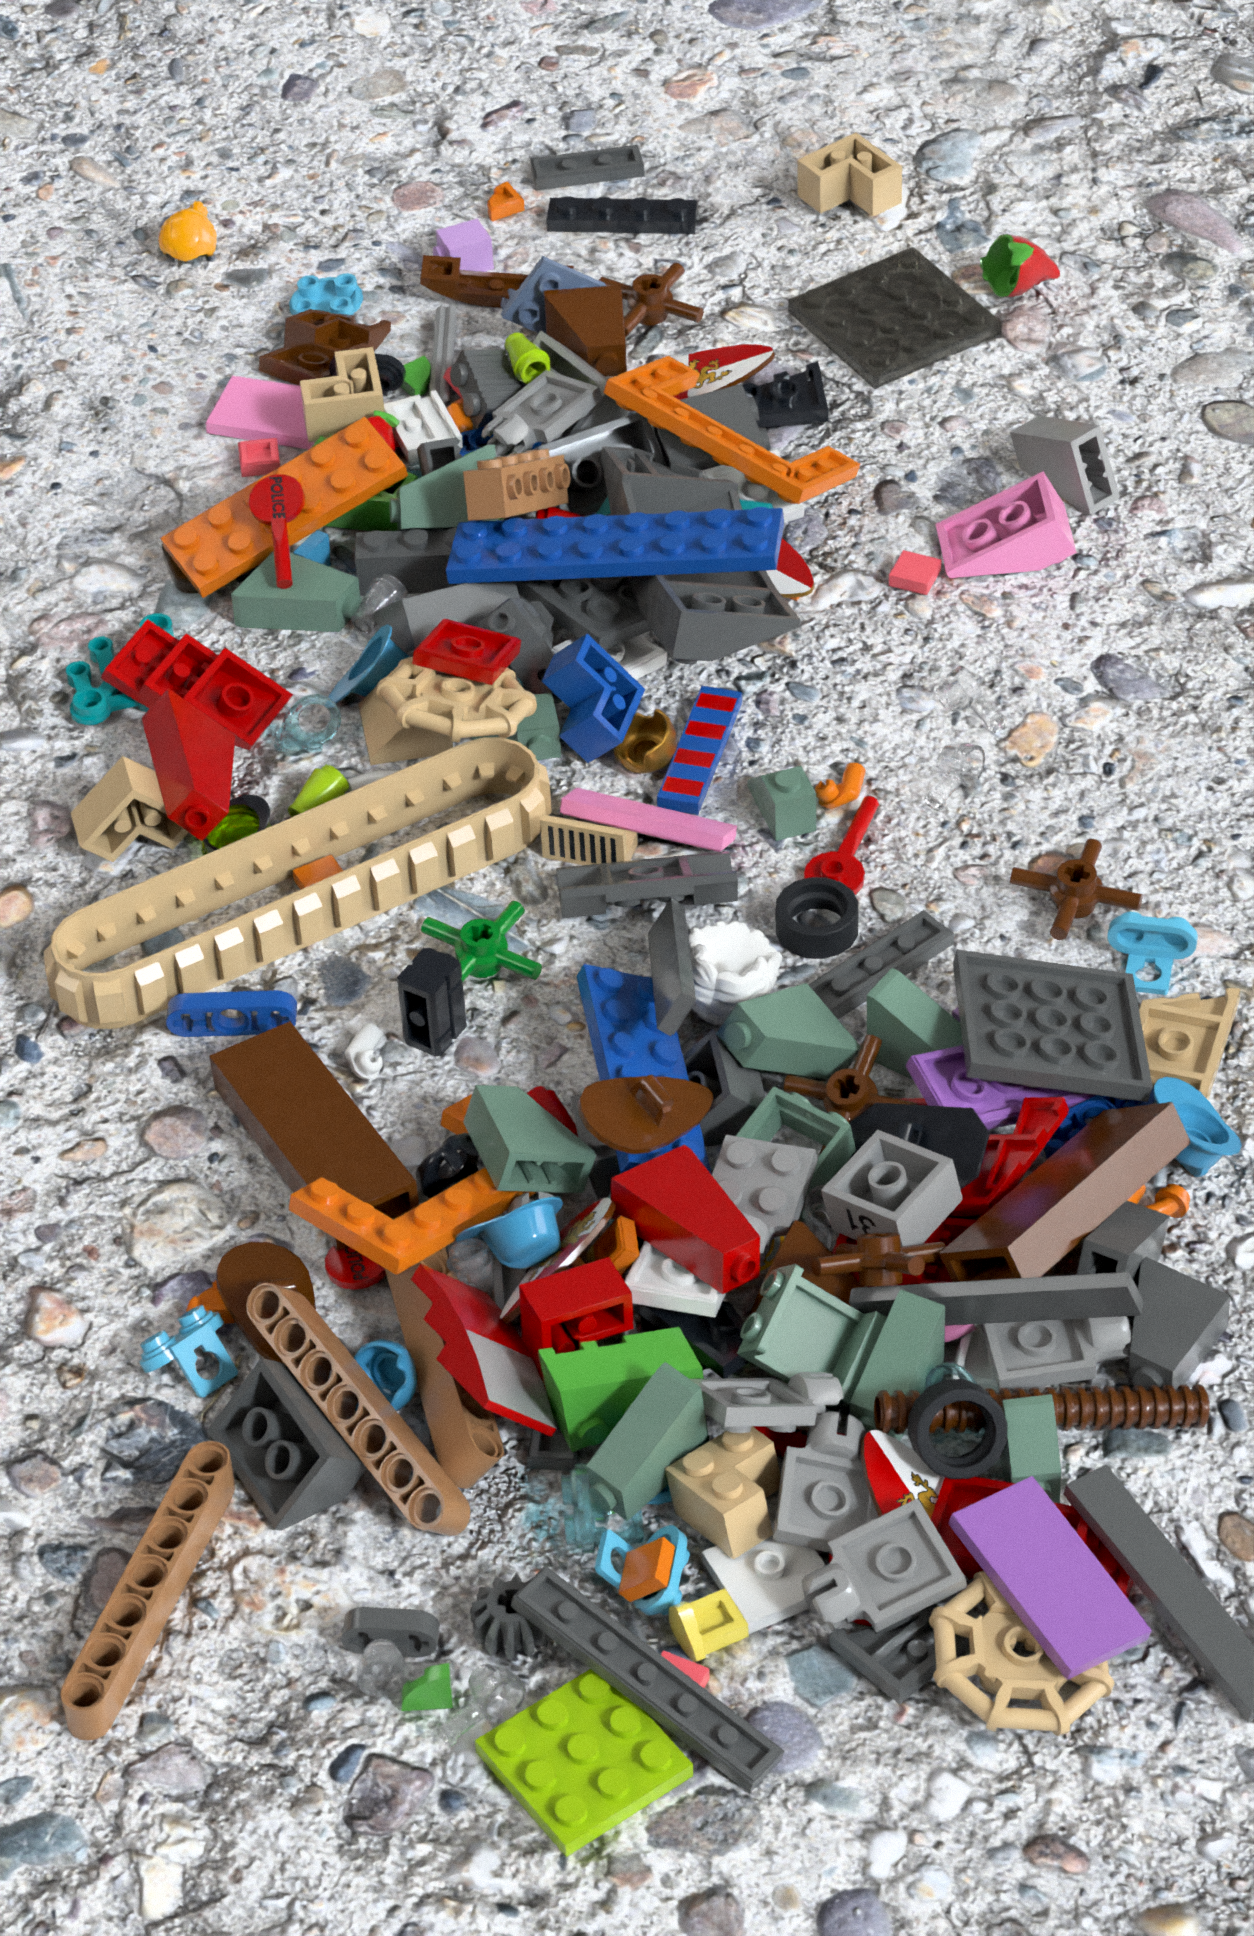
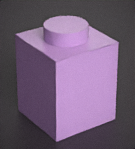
M478 218L436 230L437 246L433 247V256L461 258L460 270L485 272L494 269L492 239Z

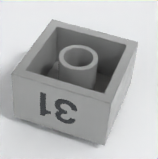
M877 1130L821 1190L833 1231L857 1240V1235L865 1233H900L901 1247L923 1244L963 1200L953 1159L880 1130Z

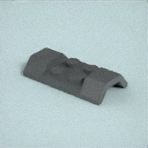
M729 851L556 868L562 918L606 914V903L614 902V905L618 907H631L640 904V899L658 898V901L668 903L670 898L678 902L684 899V895L689 894L694 905L738 901L737 871H732Z

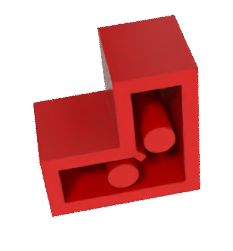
M609 1257L519 1285L522 1341L535 1363L544 1387L545 1383L538 1349L552 1347L555 1354L578 1351L582 1342L597 1341L634 1329L632 1292Z

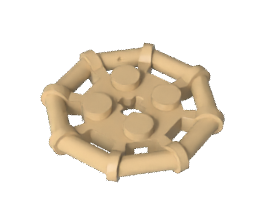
M413 657L402 659L398 663V669L393 674L378 682L376 690L379 700L387 703L396 714L398 724L405 728L415 726L449 736L451 742H460V738L498 735L501 738L510 737L516 733L517 725L525 717L533 715L537 708L536 697L531 692L524 690L516 680L515 672L509 668H506L492 685L414 665L412 664Z
M984 1571L975 1573L973 1581L967 1585V1588L960 1591L943 1607L934 1608L929 1618V1624L934 1629L937 1670L934 1672L933 1678L939 1688H947L987 1723L986 1729L993 1732L997 1728L1052 1731L1056 1736L1066 1734L1070 1731V1725L1100 1698L1108 1697L1114 1687V1680L1109 1675L1108 1660L1069 1679L1080 1685L1081 1688L1063 1703L1058 1692L1061 1686L1068 1680L1065 1679ZM980 1601L989 1608V1612L982 1617L981 1614L977 1619L967 1615ZM955 1635L969 1638L970 1655L956 1658ZM1016 1642H1023L1026 1650L1034 1651L1035 1654L1029 1655V1657H1022L1017 1655L1012 1649H1014ZM974 1674L980 1677V1684L983 1689L989 1693L997 1694L994 1702L970 1682L967 1677ZM1010 1698L1040 1700L1043 1709L1011 1708L1007 1706Z

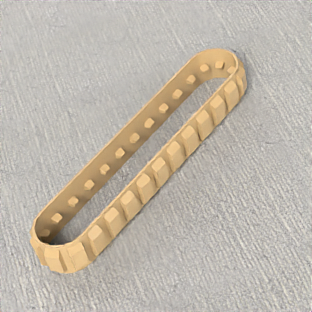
M483 737L468 741L81 908L62 920L53 932V935L50 936L51 944L44 950L45 971L50 998L58 1001L60 1011L69 1015L79 1024L94 1029H117L131 1025L166 1010L169 1000L175 995L182 993H204L510 857L534 843L541 832L540 819L542 814L550 815L552 813L547 769L537 761L536 755L520 742L501 737ZM485 794L512 795V797L124 968L106 973H87L82 971L94 963L293 877V870L329 855H332L334 858L468 799Z

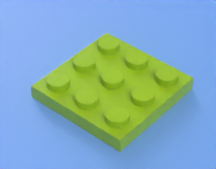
M591 1669L475 1740V1749L478 1756L565 1857H568L693 1777L692 1762L644 1710Z

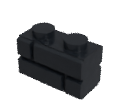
M423 948L412 960V965H407L397 977L405 1044L435 1057L442 1056L452 1044V1039H456L467 1027L463 982L461 980V963L452 955L441 953L432 948Z

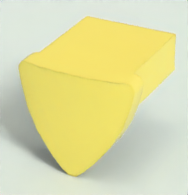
M725 1588L691 1603L684 1601L669 1608L668 1618L671 1630L681 1648L693 1662H698L706 1658V1655L749 1637L748 1623Z

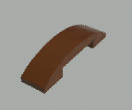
M423 255L420 284L431 291L456 301L478 306L501 308L502 298L509 299L508 290L514 289L517 291L528 275L460 270L461 258ZM565 265L569 268L574 269V266Z

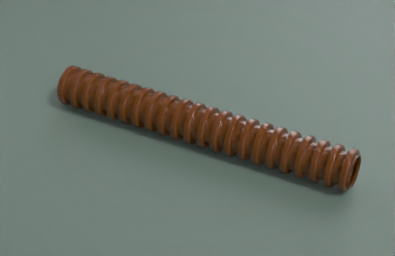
M1186 1384L1179 1385L1176 1390L1172 1385H1165L1162 1390L1157 1385H1151L1147 1390L1142 1385L1134 1386L1132 1390L1128 1386H1120L1117 1391H1115L1113 1386H1105L1102 1391H1100L1098 1386H1091L1088 1391L1079 1386L1074 1387L1072 1392L1068 1387H1060L1058 1392H1055L1053 1387H1046L1043 1392H1040L1038 1387L1029 1388L1028 1392H1025L1023 1388H1015L1013 1393H1010L1008 1388H1001L998 1393H995L993 1388L984 1389L1001 1408L1002 1400L1052 1394L1056 1427L1059 1426L1061 1431H1069L1072 1426H1074L1076 1431H1083L1086 1426H1089L1092 1431L1100 1430L1102 1425L1106 1430H1114L1117 1425L1121 1430H1128L1131 1425L1136 1430L1145 1429L1146 1425L1151 1429H1159L1161 1424L1166 1429H1173L1176 1424L1181 1429H1187L1191 1424L1195 1428H1204L1210 1411L1208 1393L1202 1384L1193 1385L1192 1389ZM880 1390L874 1401L876 1429L885 1434H889L890 1430H893L896 1435L904 1434L905 1429H908V1415L915 1400L921 1394L917 1390H909L908 1394L904 1395L902 1390H895L892 1395H889L887 1390ZM956 1401L944 1406L934 1416L929 1427V1434H933L936 1429H939L941 1434H947L951 1429H954L956 1433H964L966 1428H969L971 1433H978L981 1428L986 1429V1421L982 1411L976 1405L966 1401Z

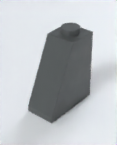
M1126 1200L1085 1238L1076 1275L1128 1272L1138 1289L1142 1260L1145 1257H1149L1158 1262L1160 1259L1170 1216Z
M1145 1257L1141 1262L1138 1291L1144 1302L1142 1315L1134 1316L1128 1383L1134 1386L1142 1385L1145 1390L1151 1385H1157L1160 1390L1165 1385H1172L1176 1390L1179 1385H1184L1227 1329L1230 1295L1149 1257Z

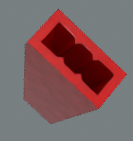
M168 688L142 716V723L167 817L203 841L229 813L235 735Z
M682 1145L611 1178V1199L616 1206L611 1218L616 1220L621 1215L633 1220L637 1236L721 1294L760 1277V1235L688 1146Z

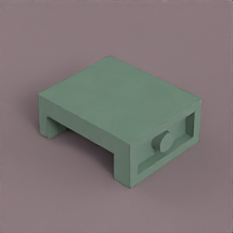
M796 1264L771 1271L761 1286L760 1294L763 1298L757 1311L748 1317L741 1329L740 1337L743 1341L737 1354L785 1383H789L791 1377L800 1372L830 1373L833 1377L838 1378L842 1387L843 1399L839 1401L838 1405H826V1407L831 1410L850 1407V1401L887 1317L877 1311L866 1314L859 1312L801 1277L804 1269Z

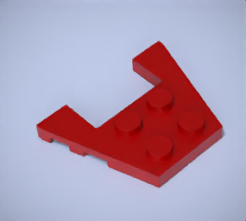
M1064 1097L1024 1098L1013 1134L989 1135L979 1177L961 1190L963 1200L948 1216L981 1217L1016 1187L1068 1115L1069 1108ZM896 1098L918 1103V1105H928L924 1098Z

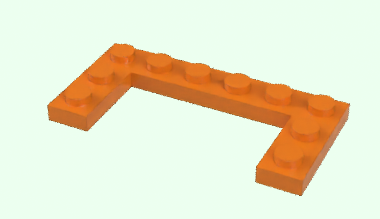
M670 356L663 357L607 380L603 393L616 400L615 402L619 407L639 413L646 417L652 426L659 429H667L679 436L680 441L685 445L704 450L712 455L715 462L724 466H732L744 473L745 478L750 482L767 486L777 492L780 499L788 503L800 504L856 478L861 465L830 446H826L789 463L673 396L694 388L700 373Z
M472 1094L443 1110L440 1124L442 1127L456 1135L468 1133L463 1121ZM485 1167L393 1220L375 1209L372 1205L361 1201L338 1187L335 1183L321 1177L291 1194L289 1211L395 1275H398L456 1241V1236L463 1230L489 1221L507 1211L510 1203L516 1197L529 1191H497ZM529 1192V1197L537 1192Z

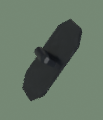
M875 1103L849 1123L856 1147L853 1155L877 1130H880L953 1159L960 1190L979 1177L990 1135L989 1130L975 1110L964 1107Z

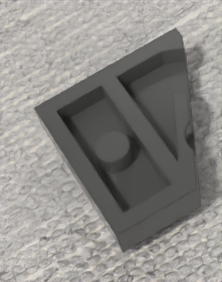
M935 1603L878 1632H875L874 1628H869L847 1634L845 1628L836 1629L829 1634L830 1647L900 1705L932 1679L934 1672L937 1670L934 1629L929 1624V1618L933 1609L939 1606ZM955 1635L956 1658L969 1648V1638Z

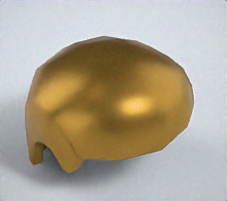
M655 709L653 716H645L640 713L634 714L623 742L614 747L616 760L629 771L638 774L651 773L665 767L677 750L676 731L670 718L660 709Z

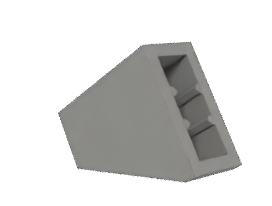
M1037 416L1010 432L1020 469L1030 476L1044 471L1057 494L1084 514L1092 515L1120 499L1100 425Z

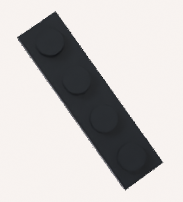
M550 197L547 213V232L695 234L698 200H685L682 198L671 200L647 199L643 197L635 199Z

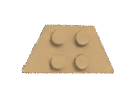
M1227 988L1225 990V997L1200 1000L1199 992L1183 994L1172 999L1161 997L1142 1000L1139 1013L1153 1087L1160 1078H1178L1192 1085L1209 1100L1240 1001L1239 988Z

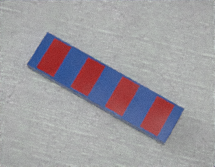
M701 686L677 745V750L673 755L658 792L657 807L699 815L741 708L742 692Z

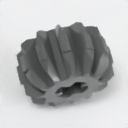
M517 1572L512 1580L507 1582L495 1576L492 1583L493 1588L479 1586L477 1601L472 1602V1607L470 1608L473 1635L477 1640V1644H486V1650H488L490 1656L505 1651V1655L510 1662L517 1652H523L532 1658L535 1651L534 1646L548 1647L550 1640L547 1634L511 1607L513 1596L530 1581L528 1580L523 1583Z

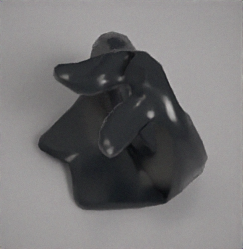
M468 1133L449 1136L439 1149L429 1154L418 1166L416 1179L427 1198L431 1199L479 1171L477 1165L478 1159L481 1157Z

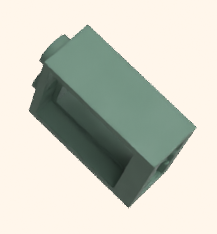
M773 1086L736 1136L770 1142L781 1126L785 1125L826 1146L818 1157L798 1221L803 1222L822 1196L821 1190L847 1163L856 1151L851 1126L844 1117L832 1111L825 1113L813 1107L802 1095L795 1092L788 1094ZM715 1162V1164H714V1165L712 1166V1168H711V1172H712V1173H713L714 1167H715V1165H716V1162Z

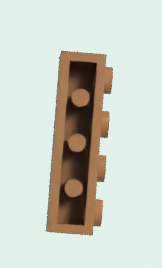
M549 449L527 450L522 453L509 454V456L477 461L478 468L463 471L468 521L507 518L569 503L567 491L570 484L569 468L564 462V455L550 456Z

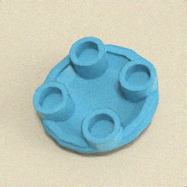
M350 273L320 279L314 275H308L298 280V290L293 293L289 301V308L292 315L308 309L327 311L333 314L353 315L359 310L363 302L362 289L357 285L356 277Z

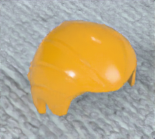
M195 201L189 208L173 213L163 223L159 233V247L164 255L168 253L173 258L184 262L204 254L212 257L216 250L217 234L213 224L207 218V208L203 206L201 201Z

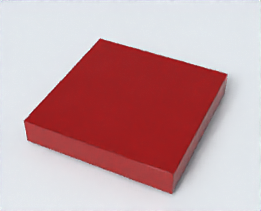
M444 618L414 650L412 664L492 685L520 653L521 639Z

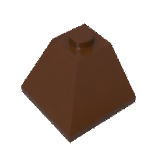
M621 285L544 290L547 335L566 346L605 377L617 376L627 372Z

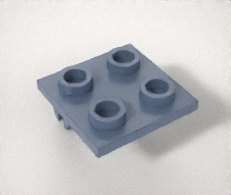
M542 256L517 291L509 289V299L502 298L501 309L503 311L501 315L502 318L539 333L543 331L547 334L544 290L606 286V283Z

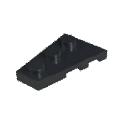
M818 361L807 364L806 371L792 376L787 371L773 375V381L759 386L750 382L742 384L747 399L752 397L755 399L759 413V420L756 421L758 428L828 422V406Z

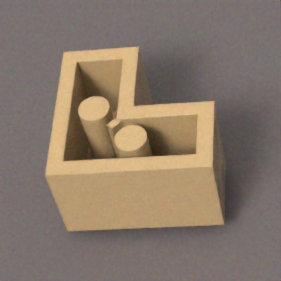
M857 132L797 160L798 197L820 214L848 200L854 202L872 217L902 203V166Z
M373 347L334 352L337 376L300 381L308 442L317 441L320 436L328 438L330 434L338 433L364 416L366 418L374 417V410L384 412L383 393Z
M124 756L114 764L70 813L79 846L111 862H114L139 834L174 849L189 833L167 817L156 772Z
M751 1426V1431L748 1433L725 1431L665 1468L675 1514L714 1545H717L733 1560L773 1535L765 1498L779 1490L781 1475L773 1441L753 1426Z

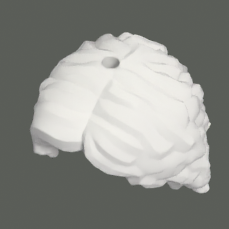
M719 921L714 925H704L702 929L691 928V934L688 936L696 997V1002L692 1009L698 1013L699 1017L715 1026L719 1024L722 1026L737 1003L771 993L777 981L782 955L773 946H770L769 939L764 937L760 930L748 929L746 924L737 921L730 923Z

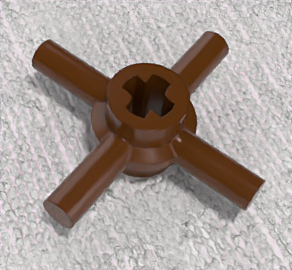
M673 263L662 276L656 274L641 275L633 281L632 286L605 277L599 279V281L606 283V286L621 285L622 299L627 300L630 309L624 316L625 337L639 323L643 325H657L664 322L668 314L696 323L702 320L703 308L673 299L670 289L685 272L681 264Z
M1096 839L1086 840L1079 859L1068 860L1058 867L1056 875L1013 867L1010 884L1050 892V896L1056 903L1058 910L1050 930V935L1054 939H1066L1073 920L1090 915L1097 903L1139 911L1141 908L1143 894L1103 886L1095 869V864L1102 849V844Z
M874 1035L865 1036L853 1068L835 1072L827 1083L794 1075H787L784 1082V1092H795L804 1097L821 1100L827 1113L830 1111L844 1117L848 1123L875 1103L918 1105V1103L878 1095L877 1087L869 1077L882 1045V1040ZM822 1145L819 1155L822 1153L826 1146Z
M865 1233L857 1235V1245L841 1243L836 1248V1255L813 1258L812 1271L816 1277L858 1272L859 1285L862 1286L897 1285L903 1282L902 1273L918 1276L923 1273L925 1263L942 1261L939 1253L946 1246L943 1242H934L901 1247L900 1233Z

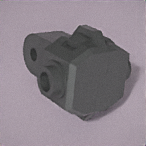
M511 598L504 601L479 621L478 627L521 639L520 653L507 668L515 672L533 695L551 693V690L542 682V679L555 654L552 650L553 633L551 632L554 618L540 601L527 602L524 598ZM552 693L554 704L562 702L558 696Z

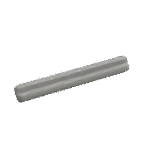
M441 305L436 309L429 396H431L430 391L436 390L446 408L451 403L452 387L443 376L447 368L451 367L454 363L457 322L456 309L452 305L448 307Z

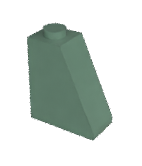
M486 445L400 487L396 492V498H390V522L397 523L398 531L450 529L457 527L458 522H468L463 471L478 468L477 461L496 457L495 445ZM497 518V519H485V520H482V521H498V518Z
M273 551L231 594L235 625L241 628L340 632L351 619L358 616L362 607L358 577L291 552L293 585L290 588L280 589L277 587Z
M891 968L867 994V1035H874L882 1040V1045L875 1060L876 1063L913 1080L905 1066L911 1056L963 1045L960 1022L900 971Z
M807 983L737 1003L716 1033L743 1067L828 1080L835 1072L849 1068L858 1056L861 1048L858 1042Z
M475 1085L463 1123L497 1191L584 1192L596 1158L594 1151L519 1087Z
M900 1290L897 1294L850 1401V1415L861 1421L867 1433L871 1430H877L874 1422V1401L880 1390H887L889 1395H892L895 1390H902L904 1395H907L909 1390H917L919 1394H922L924 1390L934 1385L944 1369L945 1305L904 1290ZM890 1430L887 1435L900 1441L904 1434L896 1435L893 1430Z
M664 1362L656 1370L586 1465L591 1487L589 1489L590 1496L601 1509L607 1512L613 1510L624 1520L628 1521L668 1485L665 1472L666 1467L709 1442L701 1387L667 1362Z

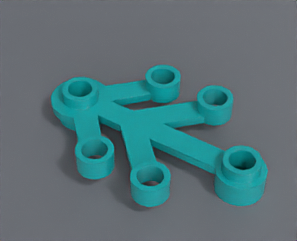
M150 614L140 621L139 627L149 619L174 637L172 620L165 614ZM100 636L93 638L88 643L90 659L98 664L102 676L105 668L114 659V649L110 638ZM75 661L66 667L67 682L76 690L70 704V715L75 722L92 726L106 720L113 711L135 706L143 712H147L150 709L126 694L115 695L118 689L104 680L98 688H93L91 685V669L88 663Z

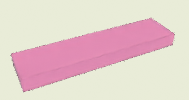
M575 788L561 800L560 813L563 815L717 852L726 848L736 837L737 825L582 788Z

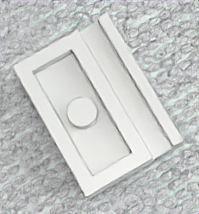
M436 390L430 391L431 396L421 398L420 395H415L384 404V412L393 415L400 421L399 425L392 428L408 462L419 460L417 448L421 443L456 437L461 440L458 446L463 448L462 435Z

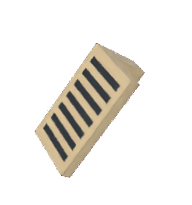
M543 814L540 819L542 858L578 865L631 861L638 845L637 832Z

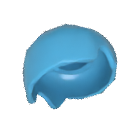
M379 1339L362 1345L353 1358L396 1411L401 1410L412 1400L416 1390L417 1372L414 1359L408 1350L400 1343Z

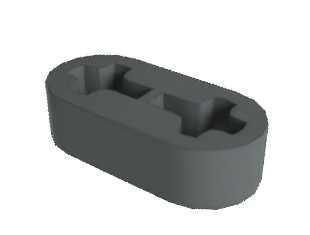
M357 1607L345 1614L341 1641L343 1646L357 1654L414 1658L426 1657L436 1651L440 1623L433 1614L422 1610Z

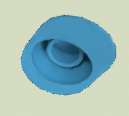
M389 624L382 626L374 634L359 659L333 688L327 699L329 705L336 704L350 692L366 697L381 679L385 678L398 666L402 659L410 657L390 639L392 627Z
M1163 1077L1156 1081L1153 1093L1157 1104L1173 1102L1191 1143L1175 1159L1193 1176H1204L1212 1166L1216 1165L1223 1155L1231 1156L1239 1153L1242 1146L1239 1137L1223 1121L1212 1104L1200 1091L1178 1078Z
M559 1197L538 1199L511 1211L505 1216L467 1228L460 1232L455 1239L458 1243L462 1244L486 1242L500 1263L510 1268L526 1269L535 1266L557 1253L561 1248L560 1233L555 1214L562 1208L563 1201Z

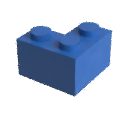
M585 634L554 654L542 679V682L551 692L571 709L559 736L587 763H590L623 742L645 691V688L588 634Z

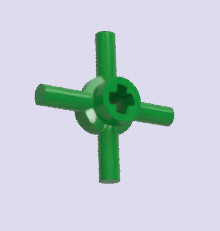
M511 901L494 921L474 919L464 924L461 930L431 917H427L422 924V933L455 947V956L461 963L462 982L469 975L476 978L491 977L498 973L502 967L532 980H536L542 971L540 963L508 950L505 934L525 913L524 907L517 901Z

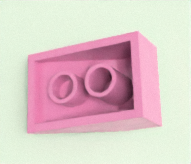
M1044 471L935 524L945 570L949 578L1039 571L1052 564L1060 563L1067 557L1077 553L1065 505Z

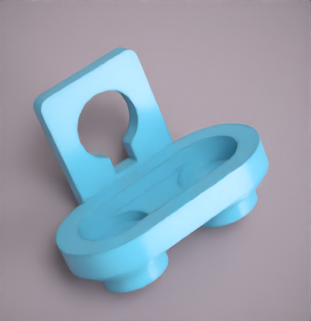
M1126 912L1110 922L1107 939L1114 949L1129 954L1125 973L1133 974L1136 992L1166 995L1169 991L1173 960L1187 958L1195 952L1198 934L1189 922L1181 917L1165 919L1142 916L1137 912ZM1145 962L1155 963V969L1159 971L1161 976L1155 981L1146 982L1137 978L1135 973L1139 969L1144 968Z
M199 1305L178 1318L181 1327L179 1328V1333L175 1336L169 1337L166 1331L162 1330L143 1341L140 1346L144 1352L141 1354L142 1359L139 1363L144 1372L149 1373L175 1359L196 1395L202 1398L238 1374V1370L215 1333L224 1324L223 1319L218 1312L206 1311L203 1305ZM198 1346L201 1347L203 1352H210L218 1359L219 1371L211 1380L201 1378L195 1369L197 1356L193 1350Z
M673 1525L659 1529L647 1542L650 1543L664 1537L675 1546L667 1587L633 1601L635 1607L648 1616L659 1613L667 1615L669 1608L680 1603L682 1598L679 1583L682 1569L689 1560L690 1552L687 1549L686 1535ZM612 1530L602 1532L595 1571L619 1590L622 1575L617 1573L611 1563L612 1549L618 1551L625 1562L626 1553L634 1550V1548Z

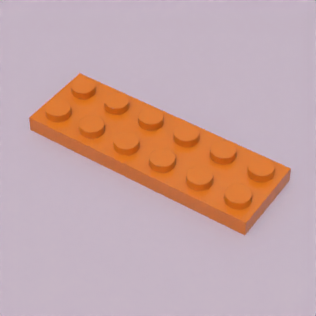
M365 416L160 538L165 550L202 598L260 565L273 552L271 526L262 524L253 517L248 504L250 492L263 478L274 474H285L294 477L303 488L305 494L304 507L296 518L287 523L290 547L408 476L404 463Z

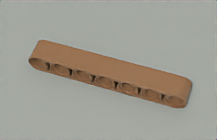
M444 1247L398 1275L387 1269L385 1271L406 1347L415 1361L417 1387L438 1463L456 1486L469 1489L503 1457L504 1448L494 1413L483 1408L436 1360L446 1342L423 1320L433 1302L410 1280L420 1264L454 1278L446 1248Z
M262 1283L256 1286L249 1294L246 1303L247 1314L250 1320L408 1521L417 1529L449 1537L461 1533L468 1525L471 1515L467 1499L305 1296L297 1291L271 1283ZM359 1403L358 1410L355 1413L356 1405ZM386 1436L385 1444L382 1447L383 1439ZM413 1470L412 1480L409 1483V1476ZM440 1503H441L440 1514H439V1516L437 1517V1516H436L437 1508L439 1507V1505H440Z
M205 1441L193 1446L187 1453L64 1681L60 1694L67 1727L72 1736L80 1740L90 1741L102 1737L109 1731L232 1499L235 1491V1482L230 1453L225 1445L216 1441Z

